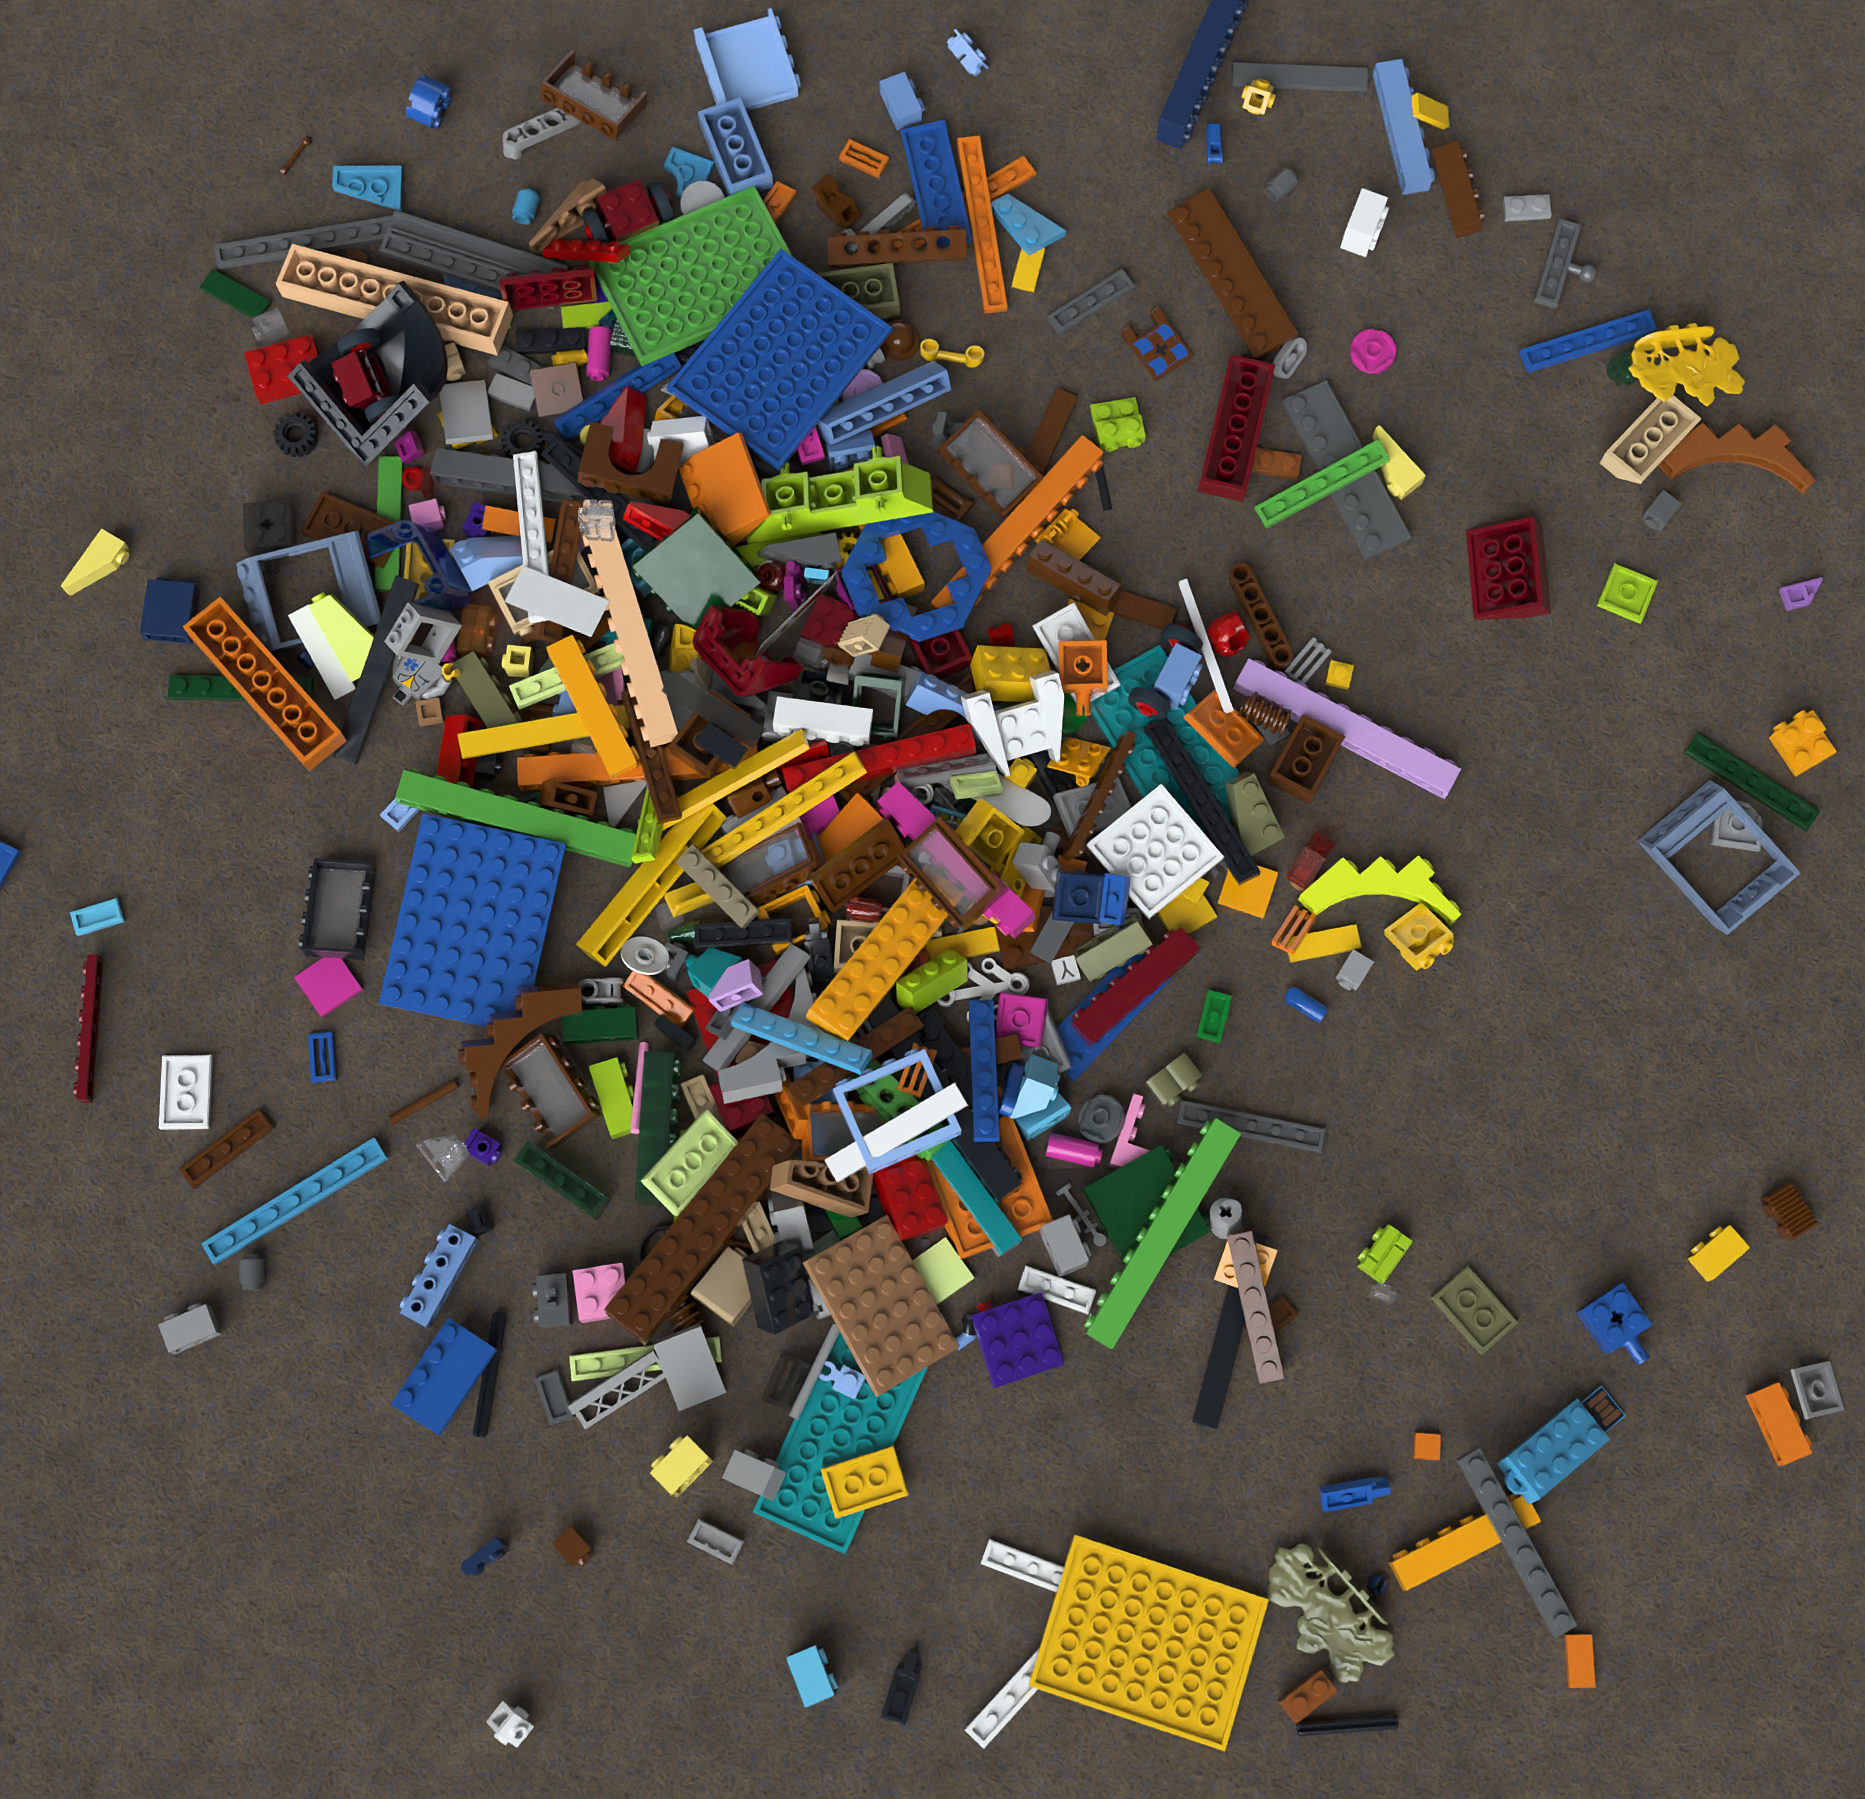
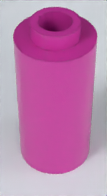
M592 327L589 330L586 374L594 381H603L609 377L613 332L606 327Z
M1051 1132L1045 1156L1094 1167L1095 1163H1100L1103 1149L1098 1148L1099 1143Z

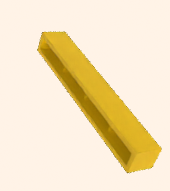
M712 803L674 824L660 841L656 860L646 861L641 864L576 945L591 959L606 967L683 873L684 870L676 861L692 844L701 850L727 819L726 816Z

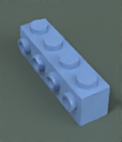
M451 1224L448 1225L447 1229L444 1227L437 1238L439 1243L436 1249L428 1253L425 1259L426 1267L422 1273L418 1272L412 1283L414 1288L411 1294H406L400 1304V1308H402L400 1313L429 1329L479 1241L476 1237Z

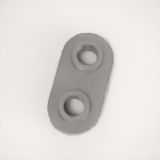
M1296 337L1284 344L1272 363L1275 364L1273 374L1276 377L1287 379L1294 373L1307 352V344L1303 338Z

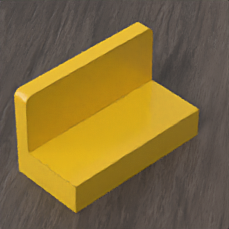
M696 882L664 895L673 918L715 902Z

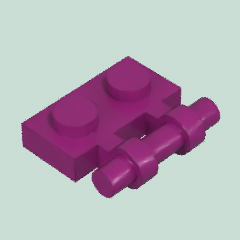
M788 561L786 564V577H784V600L791 610L795 612L808 600L806 591L802 590V585L806 582L800 565L794 561Z

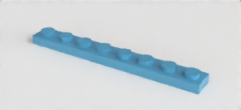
M374 1137L201 1244L213 1265L216 1266L382 1164L388 1158Z

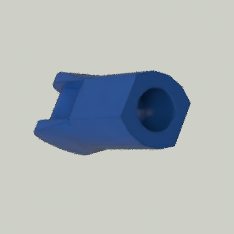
M1209 124L1206 127L1207 165H1210V163L1222 165V125Z
M1296 987L1290 988L1285 994V1002L1288 1005L1300 1010V1012L1318 1023L1321 1022L1329 1009L1310 996L1308 997L1307 994Z

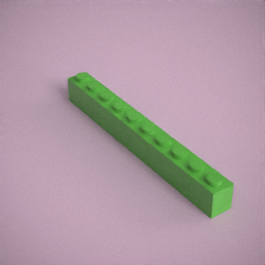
M416 769L403 770L395 803L466 823L565 843L567 845L566 850L618 865L631 867L633 863L631 856L636 838L634 830L611 828V824L602 821L593 823L588 821L587 817L581 815L568 816L565 815L564 811L556 808H551L550 811L541 808L542 806L535 802H527V804L518 802L516 797L504 795V797L496 796L493 791L488 789H480L478 791L471 789L469 784L457 782L456 784L447 782V779L441 776H424L423 772Z
M1217 1118L1212 1119L1211 1122L1207 1120L1199 1132L1202 1134V1137L1198 1143L1194 1141L1187 1151V1155L1190 1157L1185 1164L1181 1163L1174 1173V1176L1177 1177L1172 1186L1168 1184L1161 1195L1164 1198L1160 1207L1155 1206L1148 1217L1151 1222L1147 1228L1142 1227L1135 1239L1138 1241L1134 1250L1130 1248L1122 1260L1125 1262L1121 1272L1116 1270L1109 1282L1113 1284L1108 1293L1104 1291L1097 1302V1305L1100 1306L1095 1315L1091 1313L1084 1323L1086 1327L1084 1333L1109 1349L1114 1348L1241 1133Z

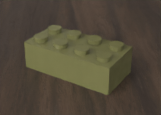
M893 263L816 273L878 318L900 317V303Z

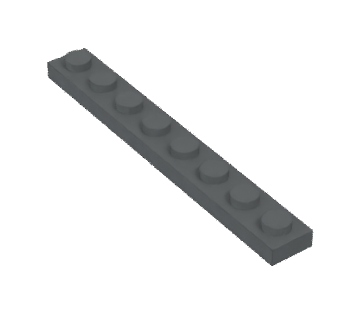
M394 215L216 244L214 248L217 267L220 270L286 259L292 244L321 252H329L382 243Z
M1476 1446L1456 1458V1462L1552 1636L1557 1638L1577 1626L1481 1449Z

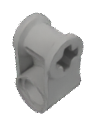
M621 978L583 979L578 983L581 987V993L585 987H592L595 991L590 997H584L581 994V1002L587 1005L607 1006L623 1004L621 985L624 983V980Z

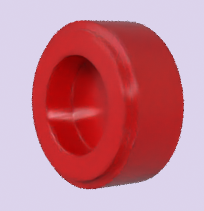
M410 467L403 472L402 483L409 491H419L425 486L426 477L420 468Z

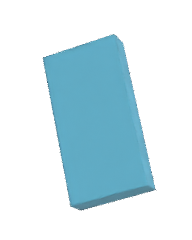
M805 567L804 576L808 583L823 585L831 577L829 570Z
M118 898L70 912L77 936L125 922Z

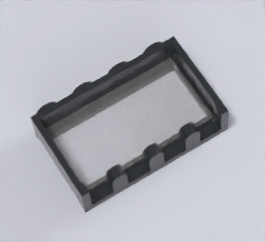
M314 858L313 866H310L308 871V878L311 880L310 889H306L305 902L308 903L307 912L304 911L302 915V925L305 926L304 934H301L299 937V949L303 951L305 957L344 958L364 961L376 873L372 861Z

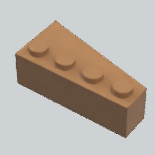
M788 1160L773 1166L770 1190L852 1218L869 1211L873 1173L869 1175L865 1166L837 1182L826 1163Z

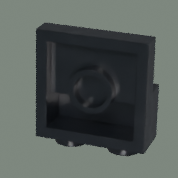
M804 666L800 675L795 679L792 699L840 705L844 684L827 681L828 672Z

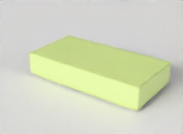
M997 771L950 776V785L956 799L1001 794L1003 792V786Z

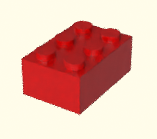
M312 334L244 352L254 392L260 404L301 394L288 375L300 362L304 360L310 362L320 355Z
M915 1155L873 1173L872 1182L884 1214L889 1217L900 1241L905 1242L939 1230L948 1223L924 1159Z

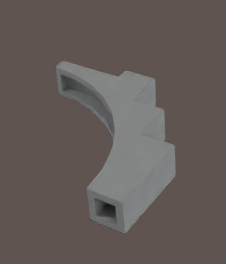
M803 966L795 977V999L788 1019L824 1032L806 1018L809 1008L817 1000L816 993L810 992L809 987L813 986L810 972H805ZM771 1041L768 1046L748 1060L719 1070V1083L724 1104L783 1091L782 1082L786 1081L784 1068L806 1064V1054Z

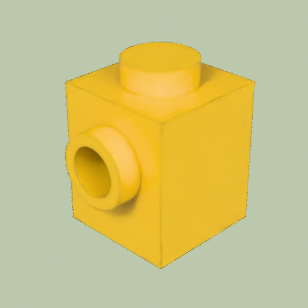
M1016 758L1009 768L1010 776L1004 775V779L1022 789L1026 788L1028 790L1036 778L1037 769L1034 768L1035 765L1028 759L1023 758L1021 760Z

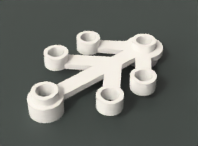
M986 958L982 962V970L987 974L993 973L1004 981L993 983L972 969L971 964L967 962V967L970 969L967 977L979 986L953 990L948 993L950 996L949 1001H943L940 998L937 1000V1003L942 1007H949L956 1000L982 996L980 1000H992L995 994L1000 992L1025 995L1029 989V980L1022 973H1008L999 967L995 960ZM991 962L994 967L991 970H987L984 964ZM1015 981H1019L1022 987L1015 989L1012 984ZM998 1005L993 1006L994 1010L998 1009ZM969 1011L967 1012V1016H966V1019H967L968 1023H969Z

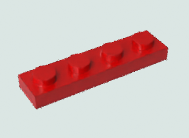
M556 238L551 240L550 244L542 249L544 258L619 263L631 254L629 244H619L617 241L601 243L599 240L582 242L581 239L565 241L563 238Z

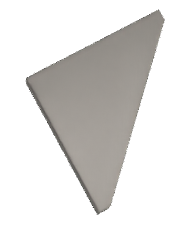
M645 780L603 787L609 824L612 825L611 828H616L622 818L635 804L637 798L647 787Z

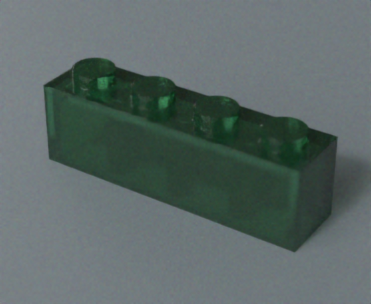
M529 1141L526 1142L513 1160L521 1169L595 1221L599 1219L611 1202L603 1193Z

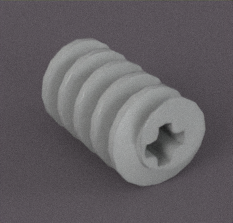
M1222 1198L1215 1201L1211 1206L1210 1226L1215 1236L1227 1239L1228 1231L1242 1228V1210L1237 1200Z

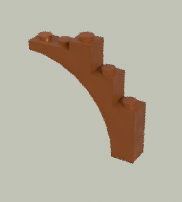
M1702 423L1686 435L1658 465L1671 480L1685 471L1704 464L1740 462L1756 465L1782 477L1802 494L1810 489L1816 481L1812 473L1797 461L1795 454L1786 449L1791 440L1788 438L1787 433L1776 424L1754 440L1750 431L1743 428L1740 424L1718 439L1715 432Z

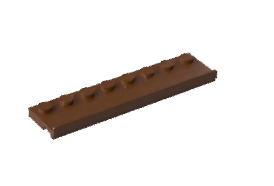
M1209 187L1167 212L1168 217L1255 360H1260L1279 349L1282 344L1298 336L1296 329Z

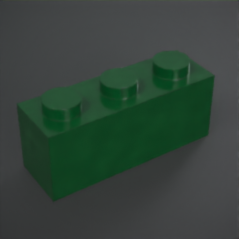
M618 1004L616 1008L607 1009V1006H593L592 1010L563 1015V1042L565 1045L639 1040L637 1010L635 1007H631V1004Z

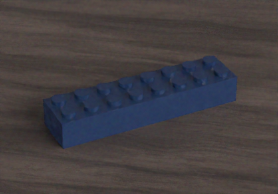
M1211 0L1160 116L1157 141L1182 149L1184 142L1189 143L1193 132L1192 127L1199 120L1200 109L1202 105L1206 104L1210 86L1213 87L1218 67H1222L1226 56L1225 51L1231 46L1234 37L1232 35L1234 30H1238L1242 19L1241 14L1246 11L1249 0Z

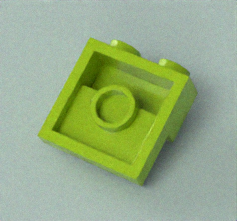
M1136 397L1090 405L1097 444L1101 450L1105 449V451L1111 452L1122 446L1134 448L1144 443L1146 435L1142 417L1139 415Z

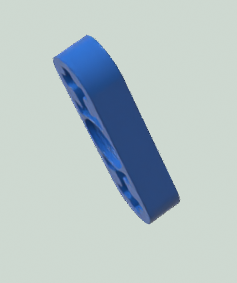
M1012 1061L1005 1077L998 1113L1007 1117H1011L1018 1099L1024 1065Z

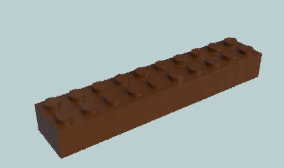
M762 1113L605 1307L606 1315L646 1345L770 1190L773 1166L788 1160H794L801 1151V1142L794 1139L793 1136Z

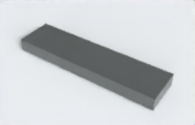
M1122 268L1047 315V319L1061 336L1134 290L1135 284Z
M1077 867L1074 871L1076 873H1086ZM1053 910L1029 952L1049 964L1052 963L1074 923L1052 920Z

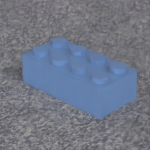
M741 97L698 111L701 130L728 196L755 186L758 193L771 189L773 187L772 173Z

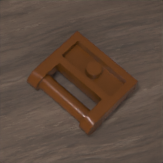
M938 476L931 481L933 511L960 523L973 508L975 502L970 498H964L943 483V479ZM938 490L961 506L960 509L957 510L934 492Z

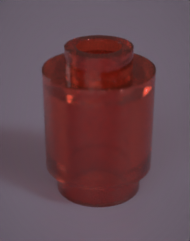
M853 896V900L847 902L846 915L850 916V921L873 924V921H880L882 903L876 902L875 899Z

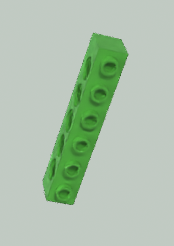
M852 1037L849 1042L854 1043L856 1040ZM875 1060L867 1065L864 1071L870 1068L875 1071L882 1068V1065ZM855 1073L850 1076V1081L859 1078V1074ZM891 1074L874 1081L872 1085L866 1084L855 1089L867 1106H872L878 1111L877 1115L884 1123H888L898 1117L897 1113L899 1111L906 1112L920 1104L912 1095L897 1090L899 1082ZM888 1094L892 1101L884 1102L881 1100L880 1095ZM939 1122L926 1130L927 1135L944 1128V1126ZM917 1135L916 1137L912 1138V1139L909 1140L908 1142H912V1141H914V1140H916V1139H919V1138H921V1137ZM950 1140L916 1155L922 1159L925 1158L929 1162Z

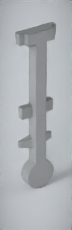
M1068 1183L1058 1190L1056 1194L1060 1196L1064 1193L1079 1215L1075 1218L1077 1222L1083 1220L1088 1227L1084 1231L1085 1234L1091 1232L1094 1236V1244L1096 1246H1103L1106 1243V1237L1096 1231L1095 1228L1098 1224H1091L1086 1217L1090 1214L1089 1211L1083 1212L1068 1191L1072 1187Z

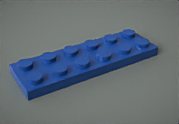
M945 120L901 129L923 231L927 227H938V231L948 230V226H961V229H966L967 242H971L972 235ZM942 238L938 241L937 246L939 248L949 247L950 241Z
M1144 953L1136 954L1129 958L1128 962L1123 966L1115 967L1057 1028L1073 1065L1072 1068L1064 1071V1073L1072 1081L1075 1082L1173 978V976L1170 977L1090 1048L1071 1027L1074 1020L1072 1016L1082 1007L1086 1010L1092 1005L1090 1000L1099 992L1104 994L1110 989L1109 983L1117 976H1120V978L1124 977L1128 973L1126 969L1134 961L1141 962L1146 957Z

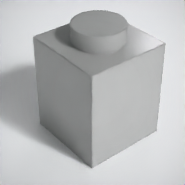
M1353 949L1336 976V979L1339 980V985L1347 990H1357L1374 961Z

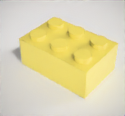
M681 1436L677 1438L670 1446L672 1451L666 1457L661 1455L651 1465L654 1469L650 1473L671 1495L677 1498L713 1462L688 1436L684 1439Z

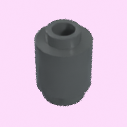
M1282 168L1267 183V187L1264 189L1265 194L1274 202L1283 200L1298 185L1297 174L1292 169Z
M257 1254L244 1255V1260H239V1285H242V1291L263 1290L262 1284H265V1260L259 1259Z

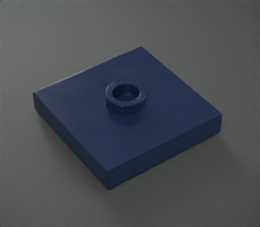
M1057 871L1052 920L1101 924L1099 920L1105 875Z

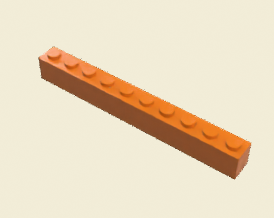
M1082 435L982 545L991 566V574L985 582L975 606L983 598L982 593L987 588L990 590L995 586L998 581V575L1002 571L1006 573L1014 563L1012 560L1017 554L1019 556L1024 554L1029 546L1027 543L1032 538L1037 539L1041 535L1047 521L1051 523L1059 513L1057 510L1062 505L1067 506L1074 497V491L1077 488L1081 490L1089 480L1088 476L1092 471L1096 473L1102 467L1104 452ZM962 567L949 582L967 577L964 568ZM947 585L931 601V610L954 604Z
M745 738L740 740V743L749 749V752L741 761L743 762L758 753L757 741H752V739ZM670 744L662 748L672 781L707 779L672 755L669 748ZM576 750L572 751L571 754L563 755L559 752L547 753V756L525 754L523 757L517 758L518 787L521 792L541 790L542 783L547 781H555L580 788L618 785L644 781L645 778L640 760L638 759L636 760V768L611 779L597 750L592 753ZM723 763L712 778L731 767Z

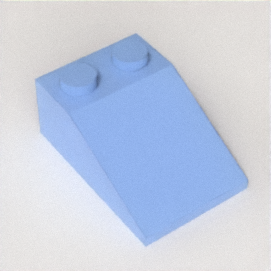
M521 537L469 538L461 540L449 548L461 574L472 591L523 565Z

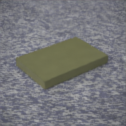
M1469 1265L1431 1297L1432 1301L1480 1355H1483L1519 1323Z

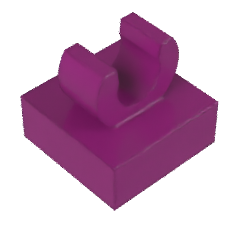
M415 431L407 432L395 442L402 463L409 464L426 453L422 448V441Z

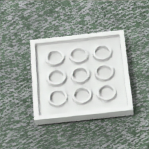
M1162 784L1087 844L1088 849L1109 873L1131 877L1129 897L1148 919L1163 909L1224 858Z

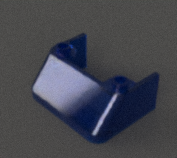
M401 520L367 533L368 551L371 558L414 541L433 575L425 581V591L428 596L410 603L450 612L470 602L471 589L437 530L409 520Z

